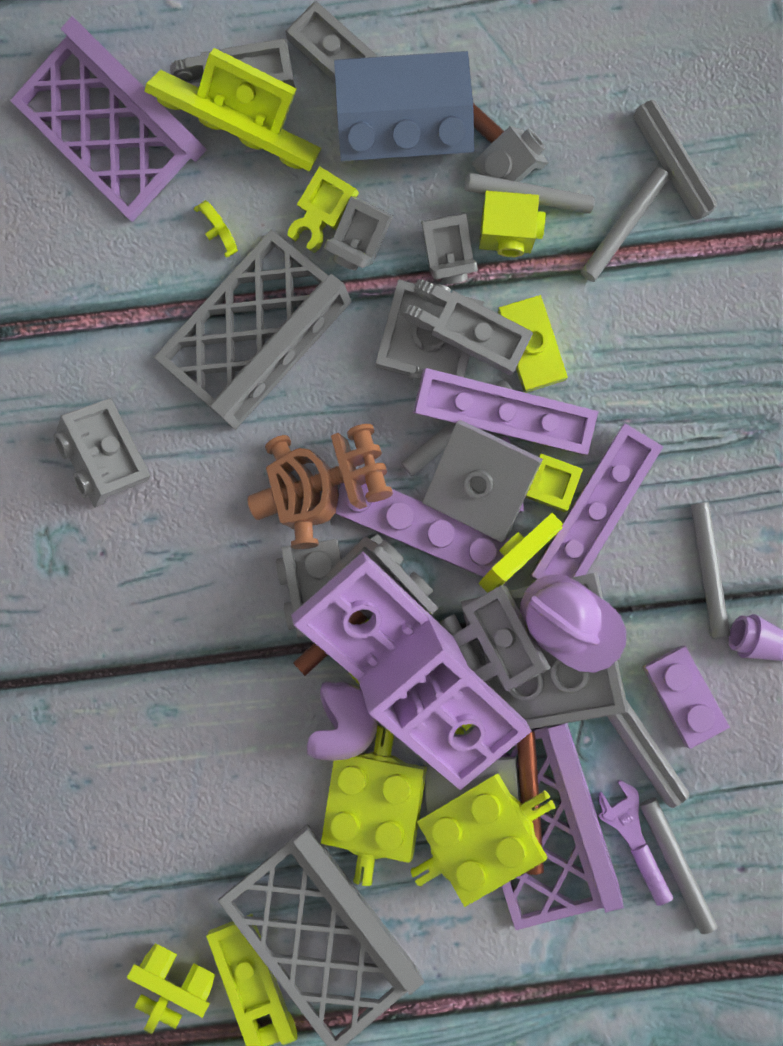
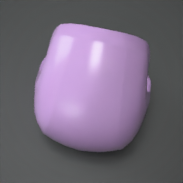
M326 681L322 683L320 691L322 705L335 729L312 733L307 743V755L315 759L330 761L345 760L358 756L371 745L377 731V720L368 713L360 687L345 682L331 683Z

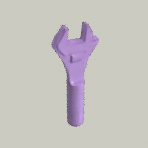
M618 780L617 783L626 797L610 806L603 793L600 792L599 803L602 811L597 816L602 821L616 828L627 841L656 905H664L670 902L673 896L642 835L639 820L638 791L625 782Z

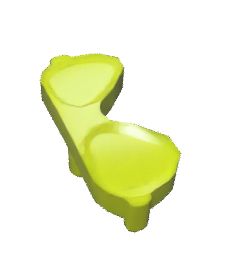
M207 200L194 207V211H201L214 226L205 233L209 241L220 235L227 250L224 254L225 257L228 258L236 253L238 249L234 238L214 207Z

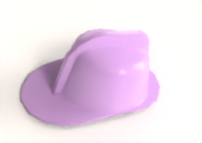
M547 575L537 579L526 589L521 600L520 612L527 623L530 634L534 637L537 644L565 665L580 672H598L607 669L621 657L626 646V627L621 615L605 600L566 575Z

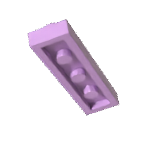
M428 368L423 369L413 410L414 414L455 424L462 420L484 431L582 455H588L599 412Z
M626 423L623 424L563 520V528L552 538L530 577L537 580L547 575H566L570 578L586 575L663 449V446Z
M341 483L335 515L480 577H484L504 557L499 550L510 540L508 538L502 543L423 504L417 499L393 489L391 497L378 502L366 501L367 507L358 509L350 504L345 484ZM367 484L361 485L364 497L369 492Z

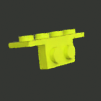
M216 48L209 53L199 88L161 69L146 83L144 92L156 97L161 105L173 110H183L198 117V120L204 126L214 130L222 129L239 137V140L249 148L256 150L264 149L278 156L282 163L291 168H303L310 172L322 149L282 129L297 90L296 88Z

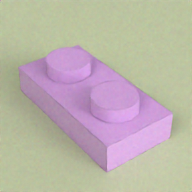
M679 646L642 666L685 747L691 749L730 728L686 646Z

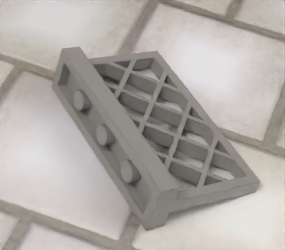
M270 230L154 358L236 430L352 301L343 282L333 274L327 275L273 230ZM274 247L285 254V269L263 271L262 260ZM292 261L296 263L299 267L293 268ZM312 276L320 283L310 295L294 297L293 278ZM286 279V298L264 300L263 281ZM255 282L256 301L234 303L233 291L242 283ZM287 307V320L280 328L264 329V310ZM256 311L257 330L234 332V313ZM226 314V333L204 334V323L211 315ZM257 340V353L248 361L235 362V342ZM226 343L227 363L205 365V345ZM196 346V366L177 367L170 361L182 347ZM227 372V386L214 399L205 391V374ZM197 375V383L189 376Z
M308 824L218 900L327 1046H345L405 993L411 995L425 983L420 970L329 851L321 844V841ZM290 854L293 855L303 868L301 887L273 884L275 866ZM269 872L268 884L256 883ZM307 875L318 889L306 888ZM247 889L267 891L264 918L244 916L233 901ZM272 892L300 895L297 921L269 918ZM305 896L326 898L331 905L329 924L302 922ZM336 913L346 926L335 925ZM251 925L263 926L261 937ZM268 927L296 929L292 955L273 954L266 945ZM301 930L328 933L325 959L298 956ZM334 933L355 936L360 943L358 962L331 959ZM365 951L375 964L364 963ZM280 963L291 964L290 976ZM296 965L324 968L321 993L301 992L294 983ZM330 968L357 971L354 997L327 994ZM363 972L383 973L393 986L379 999L360 997ZM310 1002L320 1003L319 1014L316 1012V1010L313 1008ZM326 1003L353 1006L351 1023L336 1036H334L324 1022ZM359 1007H368L367 1010L358 1016Z

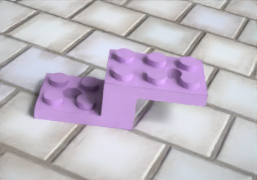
M364 552L357 556L291 615L295 627L359 681L368 713L459 790L464 788L532 732L526 720L468 667L455 638ZM365 609L373 612L370 620L364 624L354 625L348 622L349 617L357 610ZM462 725H475L474 729L467 735H454L456 729Z

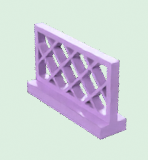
M71 16L61 28L67 36L10 101L133 222L190 158L196 162L207 149L154 96L144 92L145 87ZM73 53L80 60V79L61 80V66ZM89 70H90L97 78H90V72H89ZM107 87L110 96V109L90 110V88ZM80 89V110L61 111V90ZM51 90V112H34L28 106L29 102L39 91ZM119 100H120L127 108H119ZM119 117H137L139 119L140 138L119 139ZM110 118V140L90 141V119ZM81 119V141L64 142L62 140L61 120ZM44 121H51L52 129ZM149 129L157 137L149 138ZM167 146L175 155L163 168L149 169V147ZM140 147V169L120 170V148ZM92 149H110L111 171H94L91 169ZM73 150H81V158ZM140 178V194L128 205L120 197V179ZM105 179H111V187L104 181Z
M568 723L531 729L535 731V740L542 738L547 754L542 767L537 771L538 785L542 781L558 790L561 798L554 815L545 813L540 816V818L549 822L542 835V848L548 857L547 859L563 867L553 888L548 887L526 873L517 877L519 881L515 888L513 887L512 880L502 886L515 930L604 908L605 913L624 908L622 892ZM517 744L514 747L511 755L505 753L501 757L516 756L518 753ZM549 764L551 766L554 779L544 774ZM563 809L569 824L559 819ZM554 826L573 836L575 846L567 860L544 848ZM577 855H579L583 869L573 864ZM569 871L587 881L592 897L573 901L558 892ZM524 883L548 897L541 910L522 915L517 896ZM553 900H555V901H557V902H559V903L561 904V905H557V906L550 907L551 904H552V902H553Z

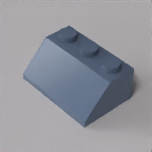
M468 51L334 59L341 161L474 152V110Z

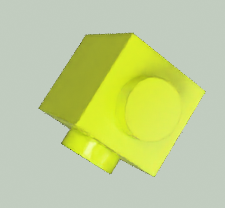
M486 191L482 207L479 249L497 251L499 255L504 257H520L524 253L531 254L535 240L543 239L546 212L538 211L539 195Z

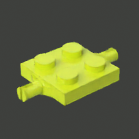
M377 725L374 752L359 754L345 760L333 761L321 844L347 849L354 855H357L353 883L359 885L362 882V886L372 885L375 859L389 858L407 863L413 860L418 831L417 821L420 818L427 767L405 763L396 756L391 755L394 734L383 725Z
M499 773L418 820L417 823L430 845L433 857L411 868L413 878L429 870V872L416 879L415 883L422 887L425 883L443 874L451 882L463 906L466 907L545 862L548 857L535 836L532 821L555 809L552 800L535 808V806L550 797L549 794L544 790L542 793L521 804L518 799L510 794Z

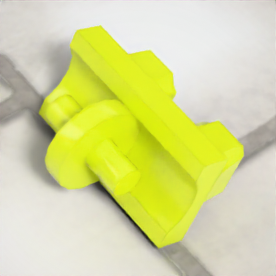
M156 943L143 958L140 966L134 964L127 976V979L160 995L158 1002L141 994L134 1007L150 1016L144 1028L150 1034H153L159 1021L176 1030L183 1015L168 1008L169 1001L203 1018L210 1004L206 1000L211 992L215 977L214 973L193 963L182 987L166 980L165 978L177 954Z

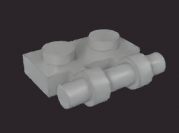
M504 585L495 588L462 608L470 623L464 629H462L455 615L439 622L455 638L468 667L493 690L494 688L490 681L497 676L507 692L551 669L539 645L530 634L527 623L508 588ZM477 639L490 661L484 666L481 665L471 646Z

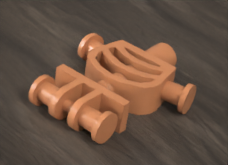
M360 424L347 431L348 438L354 440L356 449L352 451L348 440L340 433L331 435L339 466H335V468H330L317 454L309 449L298 448L291 451L289 448L291 440L287 435L277 436L267 442L265 449L268 454L274 455L276 461L266 467L271 487L249 495L247 498L253 517L256 520H261L278 513L280 523L295 531V540L291 541V548L310 549L319 545L318 539L313 538L312 526L329 521L336 513L339 497L338 485L340 483L345 484L350 504L358 509L367 507L366 501L378 502L393 495L392 488L386 486L383 477L387 474L386 465L384 463H375V459L380 457L382 452L380 446L373 443L371 436L374 433L373 425ZM314 463L319 474L313 476L304 464ZM365 464V467L356 469L357 466ZM296 470L301 480L298 481L291 472ZM363 484H367L369 491L365 494V497L361 487Z

